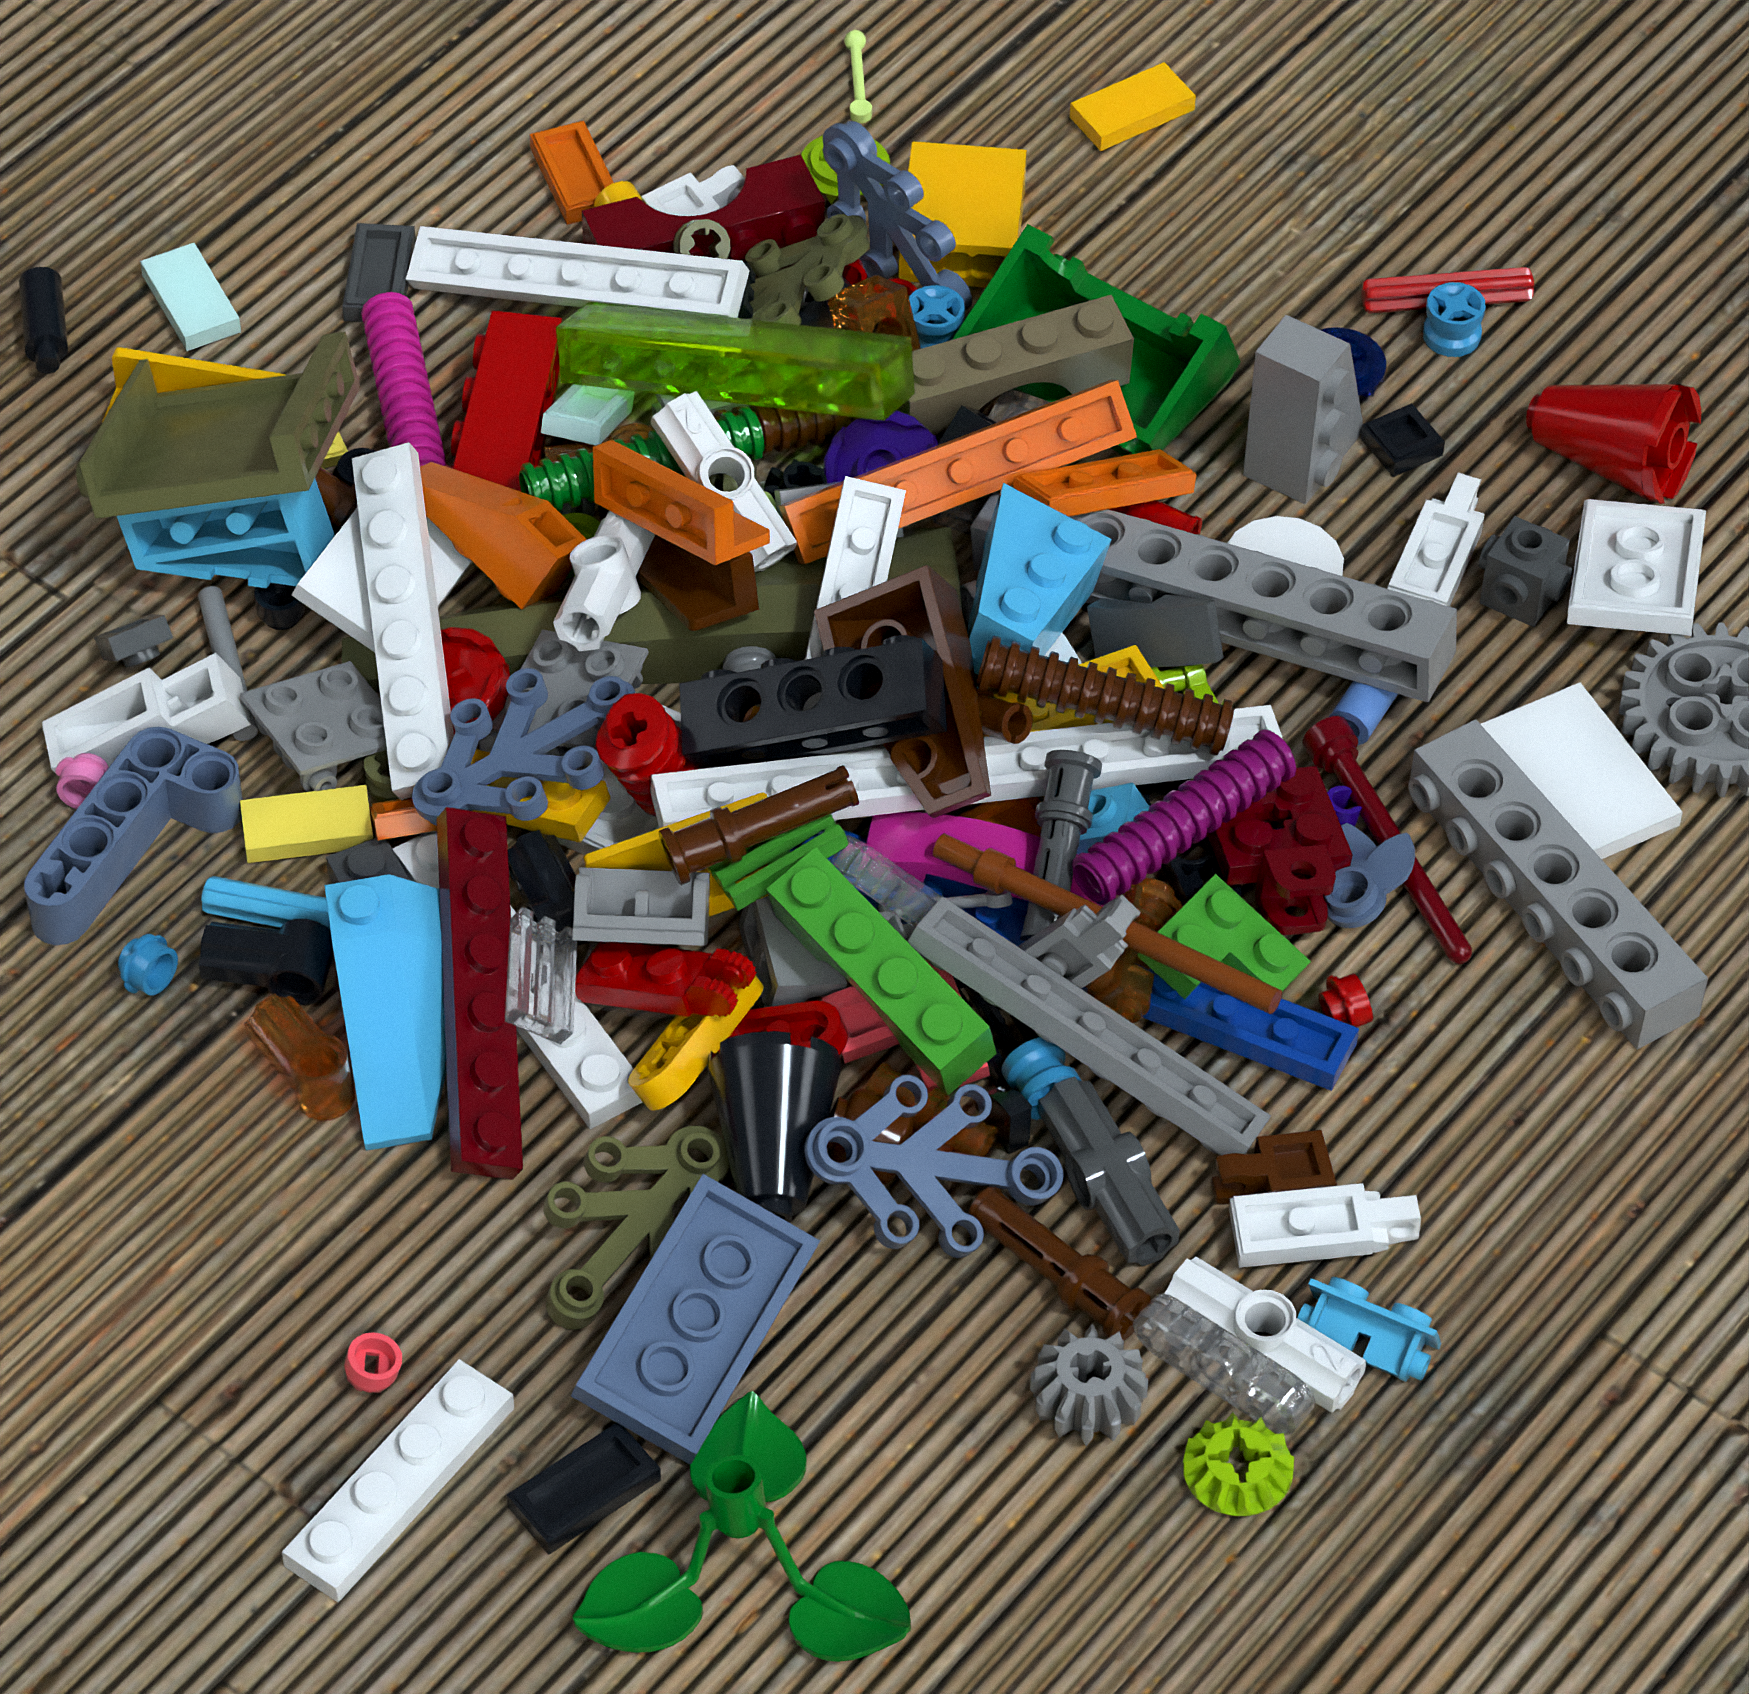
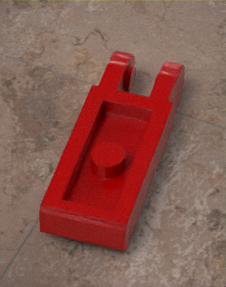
M600 941L571 984L577 998L585 1003L690 1017L691 1014L726 1017L732 1013L739 1001L736 999L738 995L734 993L732 988L745 989L746 986L749 987L757 972L755 971L756 967L752 964L753 961H750L748 956H743L741 952L736 953L734 950L729 952L727 949L717 948L713 953L638 943Z

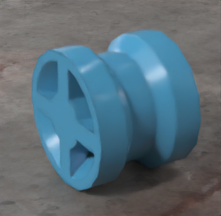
M1461 282L1441 284L1430 292L1426 304L1427 318L1423 326V340L1431 350L1447 357H1460L1470 354L1478 347L1482 335L1481 322L1486 308L1485 299L1482 294L1474 287Z
M931 285L915 290L908 297L906 302L908 324L905 329V340L910 351L953 339L965 317L964 300L958 292L949 287Z
M1040 1037L1027 1041L1017 1047L1007 1056L1002 1065V1075L1011 1088L1019 1090L1032 1105L1031 1118L1036 1120L1042 1119L1038 1113L1039 1099L1047 1095L1052 1090L1054 1084L1071 1077H1076L1077 1080L1082 1081L1074 1068L1065 1066V1051L1056 1044L1049 1043Z

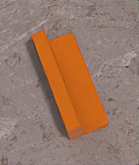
M614 440L593 447L594 500L596 504L713 565H718L770 543V530L734 512L732 500Z

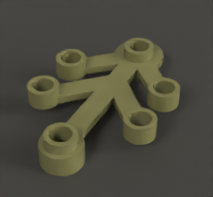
M845 214L832 216L819 226L817 236L781 249L775 240L772 239L764 240L754 245L745 256V260L756 274V277H758L755 279V283L750 284L754 290V300L750 302L753 308V318L736 322V325H725L720 329L717 325H707L697 330L689 338L688 346L690 350L688 357L699 375L704 379H711L729 371L741 356V351L734 341L759 319L773 339L783 338L795 331L801 323V317L798 313L805 288L808 289L815 301H825L839 293L844 286L842 278L844 266L859 259L867 251L870 244L866 236L868 227L863 218L857 215L847 216ZM794 264V265L791 266V267H788V268H785V269H782V270L778 271L781 267Z
M687 1126L671 1135L667 1145L625 1147L621 1141L614 1137H599L590 1144L584 1158V1168L592 1179L608 1183L616 1180L620 1174L664 1175L648 1190L584 1192L580 1186L572 1182H560L550 1189L544 1202L543 1211L546 1219L556 1227L571 1228L577 1225L579 1221L624 1219L581 1269L565 1270L553 1280L546 1296V1309L550 1318L556 1324L572 1330L582 1329L590 1325L597 1317L603 1304L604 1291L602 1287L647 1236L650 1257L652 1259L674 1222L672 1207L687 1191L688 1196H690L702 1174L717 1182L723 1180L729 1169V1162L724 1140L716 1132L702 1126ZM695 1149L701 1151L708 1157L709 1161L696 1162L691 1159L687 1150ZM600 1152L608 1153L615 1158L617 1164L612 1167L603 1166L596 1160L595 1154ZM557 1198H567L575 1204L576 1211L563 1212L557 1208L554 1200ZM569 1286L579 1287L588 1293L589 1298L584 1301L574 1300L569 1296L566 1288Z

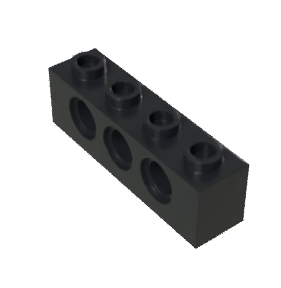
M892 636L883 640L880 646L859 650L851 647H834L823 651L821 657L801 661L787 658L771 659L762 663L761 668L737 673L731 670H713L704 673L700 680L679 683L683 756L698 769L812 757L947 732L943 661L923 638H916L914 636ZM883 681L877 694L869 699H864V695L871 685ZM822 692L818 703L814 707L803 711L807 700L814 694ZM757 704H761L758 713L752 719L743 722L748 710Z

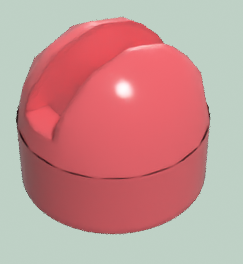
M365 1333L356 1337L349 1346L344 1362L347 1381L358 1391L381 1393L396 1380L402 1364V1352L393 1339L381 1333ZM366 1355L377 1356L374 1374L365 1371Z

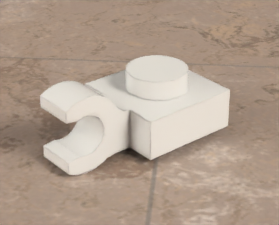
M734 165L720 169L713 176L700 183L690 172L641 196V199L650 207L667 214L678 216L703 215L719 210L732 202L740 193L738 188L744 186L745 178Z

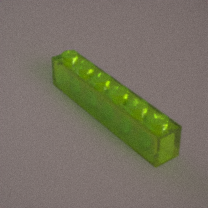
M588 302L556 327L561 383L678 397L684 393L690 394L697 391L703 400L881 421L886 420L915 394L911 337Z

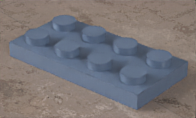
M702 1174L578 1380L571 1397L684 1462L692 1464L806 1268L820 1240L707 1175Z

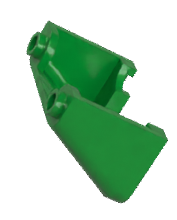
M1027 224L953 339L1112 295L1134 338L1130 382L1121 385L1120 388L1137 438L1111 448L1120 456L1158 449L1163 451L1225 388L1241 365L1227 327L1202 313L1193 323L1192 318L1182 312L1176 319L1089 274L1081 260L1072 256L1069 261L1059 254H1052L1049 249L1054 243L1053 237ZM1049 382L1030 383L1013 388L1015 391L1042 405L1071 395L1065 387Z

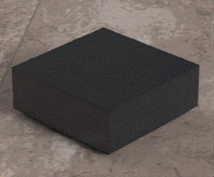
M1412 403L1362 425L1361 440L1392 477L1443 456L1445 441Z

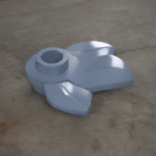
M1345 823L1341 826L1353 856L1349 867L1335 872L1336 880L1333 892L1328 896H1324L1328 907L1327 918L1333 924L1343 928H1357L1372 922L1380 915L1386 904V895L1403 884L1413 870L1415 847L1408 833L1393 836L1377 847L1368 836L1353 825Z

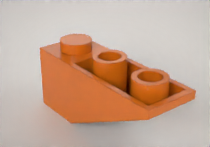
M434 462L420 466L426 517L452 541L454 548L461 555L470 559L495 583L501 595L513 601L522 610L557 591L573 568L570 562V553L577 545L587 539L549 501Z

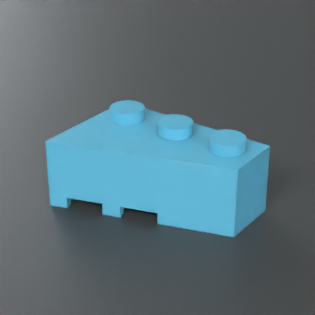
M314 479L309 491L117 516L136 569L211 580L214 575L248 579V586L267 588L270 583L297 586L335 536L316 479Z
M1005 483L1002 485L985 536L984 553L977 577V588L967 628L974 673L977 675L979 674L988 640L991 641L993 636L1001 637V644L1010 646L1012 641L1020 642V649L1030 651L1032 646L1040 648L1039 655L1045 656L1093 593L1112 541L1111 538L1093 530L1086 524L1068 517Z

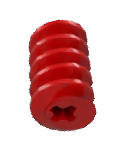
M642 693L625 694L612 705L606 715V719L598 730L596 749L600 759L617 777L620 784L626 788L628 794L635 799L637 805L649 815L656 817L650 793L651 775L698 769L683 756L682 730L675 724L672 717L665 711V708L652 696Z

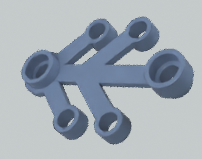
M847 121L844 124L835 123L827 128L823 133V155L828 165L837 172L839 198L838 201L827 209V217L829 219L838 214H845L847 216L857 215L862 217L866 223V214L860 205L861 190L868 201L870 249L859 259L865 268L867 279L871 283L879 285L897 273L898 265L893 256V240L922 287L931 285L949 287L958 292L963 298L965 311L972 305V295L965 281L957 273L948 269H943L937 273L929 261L937 262L955 249L956 242L952 232L944 223L938 220L932 221L911 208L921 201L924 196L923 188L918 179L912 173L906 170L900 171L878 158L875 141L861 124L855 121Z
M532 668L520 669L514 672L506 682V689L511 703L491 752L488 756L472 765L471 762L478 742L491 732L493 721L483 701L472 698L459 702L450 714L456 732L442 766L422 776L413 789L412 800L417 812L421 817L436 826V818L446 807L469 811L477 810L512 814L518 820L529 821L541 816L548 806V799L539 780L568 783L571 787L578 790H585L596 786L604 776V768L598 752L594 748L584 745L577 746L567 751L564 756L544 754L592 727L599 730L612 705L625 694L635 693L633 686L616 676L603 677L591 686L585 703L527 734L536 710L547 701L548 690L539 671ZM534 687L533 689H531V690L528 691V692L520 693V692H522L524 689ZM472 718H478L473 722L465 723ZM583 765H589L587 768L583 770H576L577 768ZM501 777L518 778L512 781L507 788L486 786ZM533 796L527 801L519 802L524 797Z
M913 1075L897 1077L886 1087L883 1098L855 1121L843 1117H831L819 1122L810 1131L806 1138L804 1152L811 1171L827 1183L834 1185L847 1184L876 1219L874 1233L877 1240L883 1246L890 1249L902 1248L917 1236L919 1219L910 1207L902 1204L898 1205L873 1170L896 1173L939 1226L938 1239L943 1251L955 1258L966 1257L978 1249L983 1242L984 1230L976 1217L962 1211L937 1179L1007 1189L1016 1201L1025 1205H1038L1045 1202L1060 1189L1063 1181V1169L1060 1161L1052 1152L1041 1147L1027 1148L1011 1161L937 1150L963 1128H974L989 1116L992 1109L991 1097L983 1087L976 1084H967L959 1088L949 1098L947 1108L901 1145L872 1140L899 1116L913 1117L925 1107L928 1100L927 1088L922 1080ZM898 1087H905L913 1093L915 1097L913 1107H906L898 1101L896 1097ZM967 1096L976 1101L979 1108L978 1116H969L964 1113L960 1106L961 1097ZM829 1142H836L845 1149V1162L838 1163L829 1157L827 1153V1144ZM1021 1170H1030L1036 1175L1038 1179L1037 1190H1030L1022 1184L1020 1180ZM888 1217H898L905 1223V1237H897L889 1231L887 1226ZM954 1225L963 1226L968 1230L971 1238L969 1246L959 1245L952 1237V1227Z

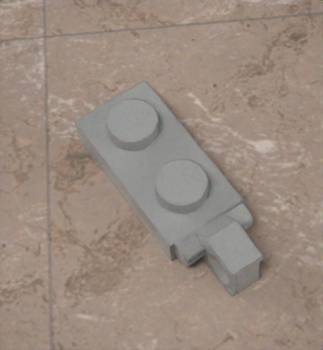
M1123 895L1106 903L1096 914L1087 905H1083L1078 910L1072 909L1018 947L1082 989L1112 968L1128 946L1122 940L1127 934L1126 930L1141 912Z

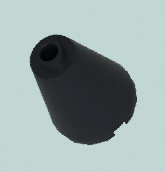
M752 1032L730 1037L720 1042L719 1055L716 1056L712 1051L709 1053L708 1072L736 1193L790 1223L792 1216L800 1214L806 1208L814 1173L809 1168L805 1158V1142L810 1131L819 1122L829 1118L841 1072V1058L835 1047L818 1038L811 1037V1048L790 1045L791 1033Z

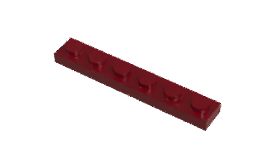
M446 807L436 818L451 1172L513 1180L523 1170L506 817Z

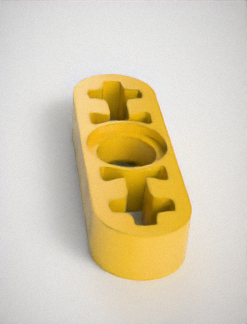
M756 975L749 987L746 986L745 989L732 988L734 993L738 995L736 999L739 1001L730 1015L728 1014L726 1017L691 1014L690 1017L676 1015L628 1078V1084L649 1110H659L672 1104L694 1083L707 1066L709 1053L711 1051L714 1054L717 1053L720 1049V1042L731 1035L762 994L764 986Z

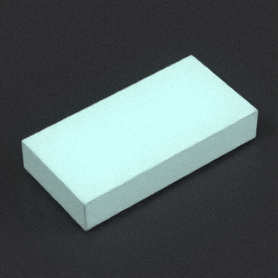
M195 243L140 261L143 278L186 351L241 333L239 316Z
M580 378L543 413L541 433L591 445L601 444L632 412L635 392L628 388Z

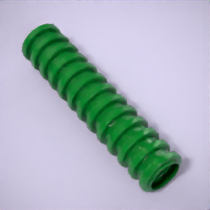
M748 406L740 408L738 415L735 416L730 411L723 412L720 415V419L716 421L732 445L743 451L753 461L760 460L763 456L765 445L762 428L755 412ZM655 430L650 431L648 438L645 439L639 434L632 435L630 443L626 444L622 439L614 440L685 476ZM585 448L578 449L575 457L571 458L567 453H562L558 455L556 462H551L548 457L540 459L539 466L533 467L530 462L523 463L521 471H519L521 492L549 501L558 511L563 509V504L568 503L572 508L578 507L581 504V499L585 498L590 503H594L593 452L588 453Z

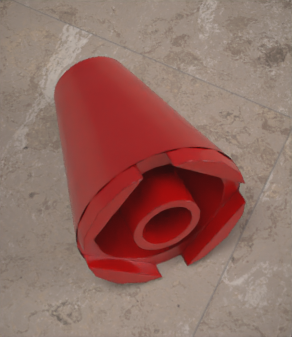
M1682 384L1549 385L1543 390L1541 395L1536 394L1532 398L1527 410L1526 425L1528 429L1532 430L1533 439L1539 445L1650 502L1665 504L1663 497L1673 499L1679 493L1688 477L1698 443L1687 441L1690 422L1701 424L1702 412L1700 396L1695 388Z

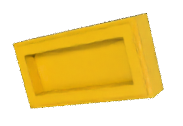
M1163 62L1071 102L1069 117L1100 151H1103L1194 111L1196 95Z

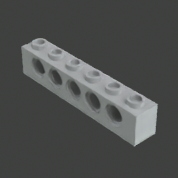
M1476 719L1414 750L1408 787L1416 806L1422 812L1432 815L1446 831L1449 842L1456 852L1460 855L1468 856L1484 875L1485 881L1492 893L1500 899L1504 898L1522 918L1524 927L1535 941L1543 942L1560 961L1561 967L1569 981L1575 986H1582L1600 1007L1604 1020L1613 1030L1621 1031L1638 1050L1699 1017L1708 977Z

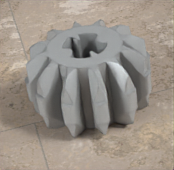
M1091 1324L1084 1338L1078 1339L1064 1328L1062 1334L1058 1337V1346L1043 1344V1348L1038 1354V1365L1035 1367V1371L1031 1373L1030 1390L1033 1392V1397H1036L1035 1410L1039 1415V1420H1055L1054 1430L1057 1432L1058 1438L1072 1430L1080 1431V1437L1085 1446H1087L1093 1439L1094 1432L1100 1431L1112 1441H1115L1117 1435L1120 1434L1121 1424L1135 1426L1141 1414V1403L1147 1397L1148 1379L1145 1378L1146 1373L1142 1372L1143 1359L1140 1356L1139 1349L1123 1350L1124 1340L1121 1337L1120 1331L1103 1340L1098 1338V1333L1093 1324Z

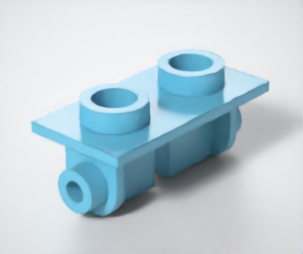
M1331 1277L1328 1285L1310 1278L1308 1285L1313 1297L1318 1299L1315 1307L1304 1303L1297 1317L1299 1320L1350 1351H1353L1359 1335L1368 1337L1370 1341L1362 1357L1366 1360V1365L1393 1375L1405 1382L1409 1377L1420 1381L1423 1379L1431 1360V1355L1422 1352L1424 1344L1438 1350L1441 1346L1437 1330L1429 1327L1432 1321L1431 1317L1401 1303H1394L1391 1311L1366 1301L1369 1295L1368 1291L1338 1277Z

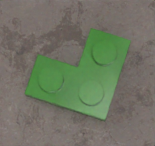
M1216 874L1158 931V933L1274 986L1282 990V992L1311 962ZM1137 954L1143 962L1184 999L1201 984L1200 981L1145 955Z

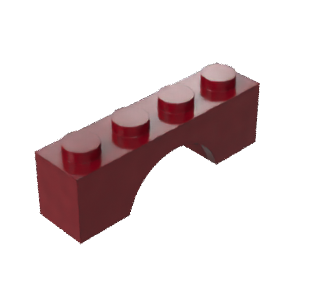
M800 154L746 168L745 183L738 196L728 205L711 213L696 216L667 214L650 207L638 197L582 210L583 244L674 253L673 240L676 232L683 224L691 220L710 219L719 223L727 231L730 238L731 250L727 259L745 262L747 252L761 241L775 240L781 249L817 236L819 226L825 221V200ZM696 230L691 235L695 245L689 250L690 254L693 256L712 257L708 249L710 244L714 242L712 235L709 233L708 235L700 236L698 230Z

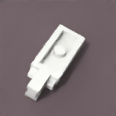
M1457 473L1445 502L1434 498L1431 501L1426 499L1387 589L1424 600H1431L1450 607L1482 533L1485 514L1474 511L1478 503L1477 492L1481 479Z
M1363 1183L1233 1196V1198H1230L1229 1206L1239 1268L1370 1255L1373 1252L1377 1253L1388 1250L1389 1244L1418 1239L1421 1224L1416 1195L1380 1199L1379 1192L1365 1191Z

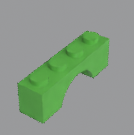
M816 847L766 888L777 919L818 961L822 960L831 965L857 989L886 1023L903 1050L947 1096L997 1054L991 1029L985 1021Z

